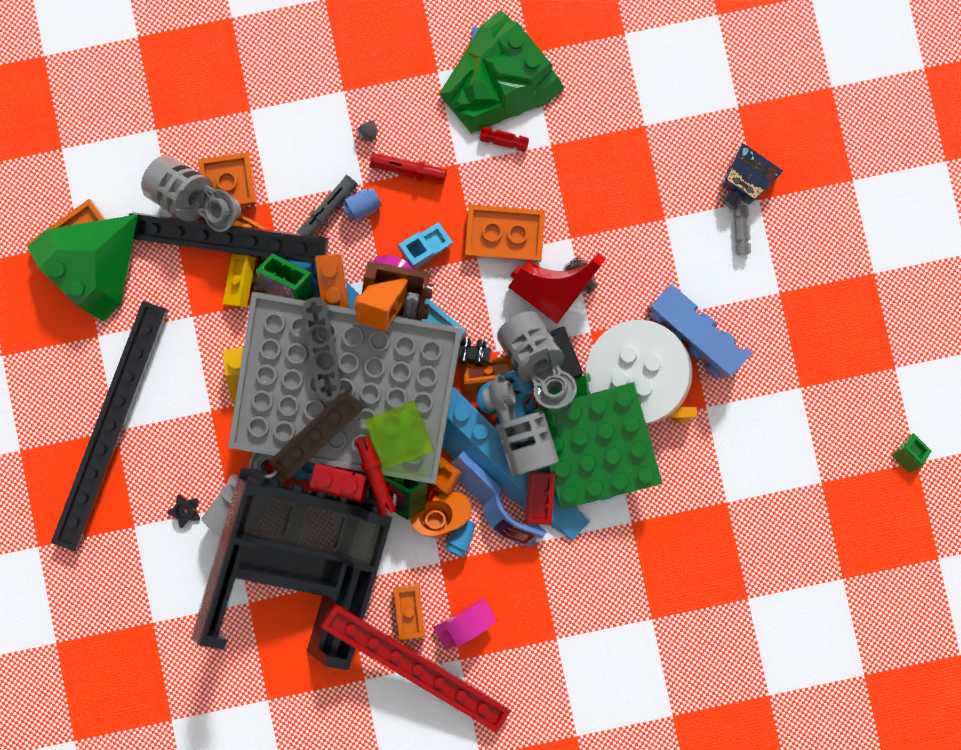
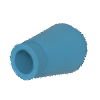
M468 520L463 526L453 530L445 541L447 543L445 550L463 558L465 553L469 552L476 523Z

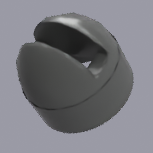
M374 120L368 121L356 128L360 138L365 141H372L377 137L378 128Z

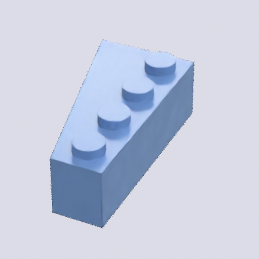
M673 284L668 286L647 308L651 312L649 314L650 318L655 323L663 324L688 347V354L695 360L700 359L706 365L705 370L714 378L719 377L722 379L732 376L753 354L746 347L743 351L736 346V338L729 332L718 331L715 320L703 312L701 314L697 313L698 306Z

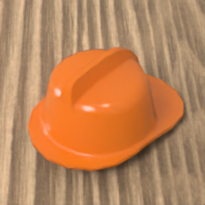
M459 492L443 493L437 495L431 502L426 500L425 510L412 517L410 523L419 534L431 538H440L448 532L460 528L469 520L472 512L471 503L465 495Z

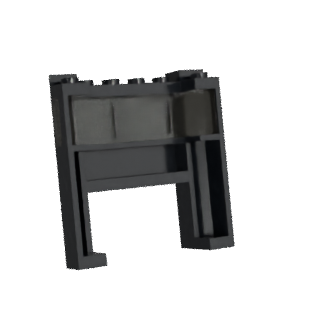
M241 467L191 639L200 647L225 650L228 639L220 630L235 579L322 595L307 652L325 667L349 670L355 648L325 631L320 625L334 603L364 619L393 517L389 515L380 516L376 502L369 497H366V500L362 502L336 496V499L330 498L328 494L314 490L312 493L305 492V487L289 483V487L280 486L281 481L267 478L266 473L258 469Z

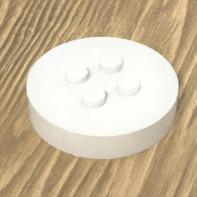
M630 320L619 323L605 331L595 342L589 353L586 364V374L589 373L591 381L588 382L589 392L594 393L635 381L646 424L661 421L680 407L689 392L692 381L690 356L681 340L670 330L658 323L647 320Z

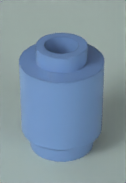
M372 187L369 190L365 188L345 198L347 204L343 205V208L349 220L355 218L357 222L377 212V208L381 207L382 204Z

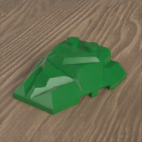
M499 10L480 26L475 37L440 91L439 96L466 129L473 134L481 131L482 127H491L501 123L502 120L513 116L517 117L522 115L523 112L536 107L545 106L564 90V86L557 74L552 70L551 62L518 22L512 21L507 14Z

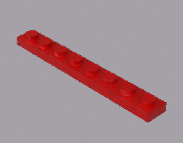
M334 603L320 625L325 631L496 733L499 732L511 712L510 708L336 603Z

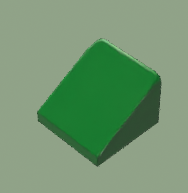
M912 433L894 451L892 457L906 471L912 472L923 466L932 450Z

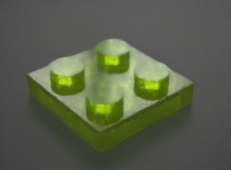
M416 400L365 419L383 469L434 451Z

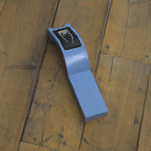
M464 451L451 463L463 472L458 481L483 505L486 521L496 533L505 539L530 548L535 544L537 537L543 538L547 532L539 524H521L513 520L506 513L500 499L501 487Z

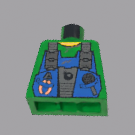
M273 253L256 270L266 294L305 301L313 296L312 273Z

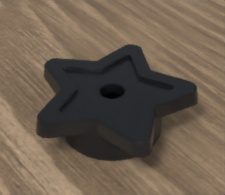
M177 495L175 506L168 510L167 513L174 516L178 520L179 527L183 528L189 520H200V516L196 511L199 500L197 498L186 500L183 496ZM184 508L187 509V513L183 512Z

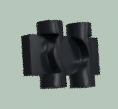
M462 339L457 358L459 364L467 365L469 363L477 367H482L484 363L490 364L491 348L486 347L487 342L485 340H478L476 346H471L472 341L470 339Z

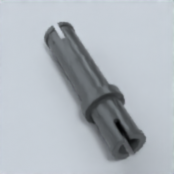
M346 174L319 207L310 212L311 216L296 232L298 234L314 236L322 226H326L330 216L358 186L356 181Z

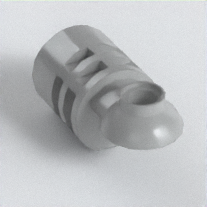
M165 155L156 158L150 163L143 174L141 181L143 195L182 221L192 222L204 217L211 229L223 232L232 227L241 215L239 202L228 192L214 189L213 183L209 178L201 175L174 157Z
M534 311L522 312L509 318L498 330L497 340L507 357L511 360L513 367L518 371L519 377L523 382L534 384L535 399L543 407L548 409L566 407L574 399L577 385L575 379L569 373L560 369L564 361V354L557 346L539 314ZM556 390L561 391V392L558 393V394H551L552 392H554V391H556Z
M501 374L496 375L490 386L483 389V398L489 411L497 410L501 424H497L496 428L511 476L559 462L544 412L539 411L516 418L513 405L516 404L514 389L511 383L505 381ZM535 439L536 443L520 447L519 443Z
M254 452L249 461V468L258 469L266 473L267 478L281 481V485L285 479L276 470L269 474L266 469L268 461L274 456ZM232 474L226 485L221 489L217 498L214 499L201 518L203 523L220 537L222 531L229 530L239 495V491L235 489L238 475ZM250 495L241 525L243 532L251 533L257 525L256 523L263 517L265 510L273 502L270 497L265 499Z

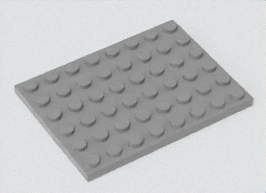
M252 292L228 448L275 456L334 401L321 399L316 391L302 312L305 300ZM313 302V306L309 308V312L314 313L316 321H310L311 326L325 324V319L319 320L318 312L322 311V306H317L316 302ZM328 305L342 383L341 393L347 389L363 405L364 409L308 462L365 472V470L361 469L360 463L362 461L354 441L358 438L363 441L362 437L371 436L376 456L380 457L382 462L380 467L383 475L436 484L463 328L396 316L385 332L356 322L357 311L354 309ZM317 328L313 332V338L317 343H324L327 340V333L324 329ZM328 355L319 356L318 366L324 370L329 369L332 365L331 358ZM334 372L326 375L320 374V379L326 377L327 381L323 391H328L329 395H332V392L336 390V386L330 384L329 377L334 376Z

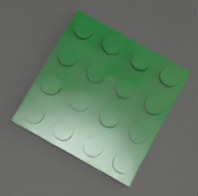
M635 381L575 397L570 404L560 409H548L546 407L533 409L534 413L544 412L559 458V462L549 465L550 472L555 473L554 486L561 510L663 484Z

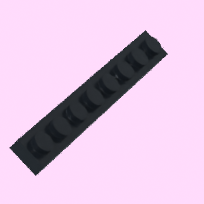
M136 212L129 213V215L139 214L134 232V240L260 257H269L273 253L285 260L316 264L315 256L328 254L329 238L235 225L227 231L217 232L211 229L207 222L204 221L186 222L174 217Z

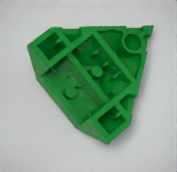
M139 214L46 229L27 248L38 268L81 309L99 320L105 321L123 302V291L128 276L134 232Z

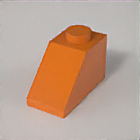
M398 279L367 286L363 294L358 295L354 302V310L357 311L356 322L386 332L405 303L408 280Z

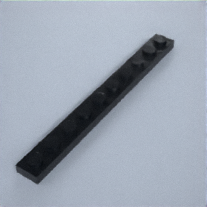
M143 300L141 302L51 543L74 552L80 548L167 317L168 309Z

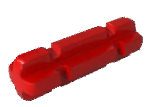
M482 127L480 141L490 143L491 141L494 145L511 149L516 147V150L523 152L528 149V137L521 135L516 137V134L500 130L495 132L492 131V128Z

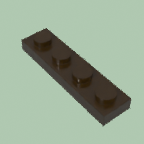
M345 389L268 462L287 481L364 409L363 405Z

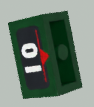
M383 475L396 511H394L396 514L409 520L425 510L428 483ZM370 486L369 498L376 502Z

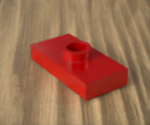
M528 472L525 508L526 524L552 525L554 472Z

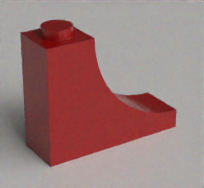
M598 252L588 263L567 271L545 269L528 260L523 267L518 264L511 273L510 277L513 280L508 288L558 324L607 258Z

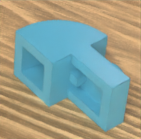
M438 222L422 233L419 231L398 244V249L407 262L417 269L430 262L431 258L452 246L453 242Z

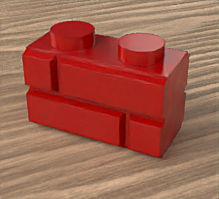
M315 463L309 489L362 502L366 500L370 483L365 473Z

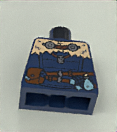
M743 143L735 152L721 182V186L729 191L722 200L723 204L735 210L741 200L750 205L781 175L783 170Z

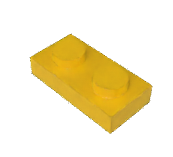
M231 255L222 304L247 308L256 257Z

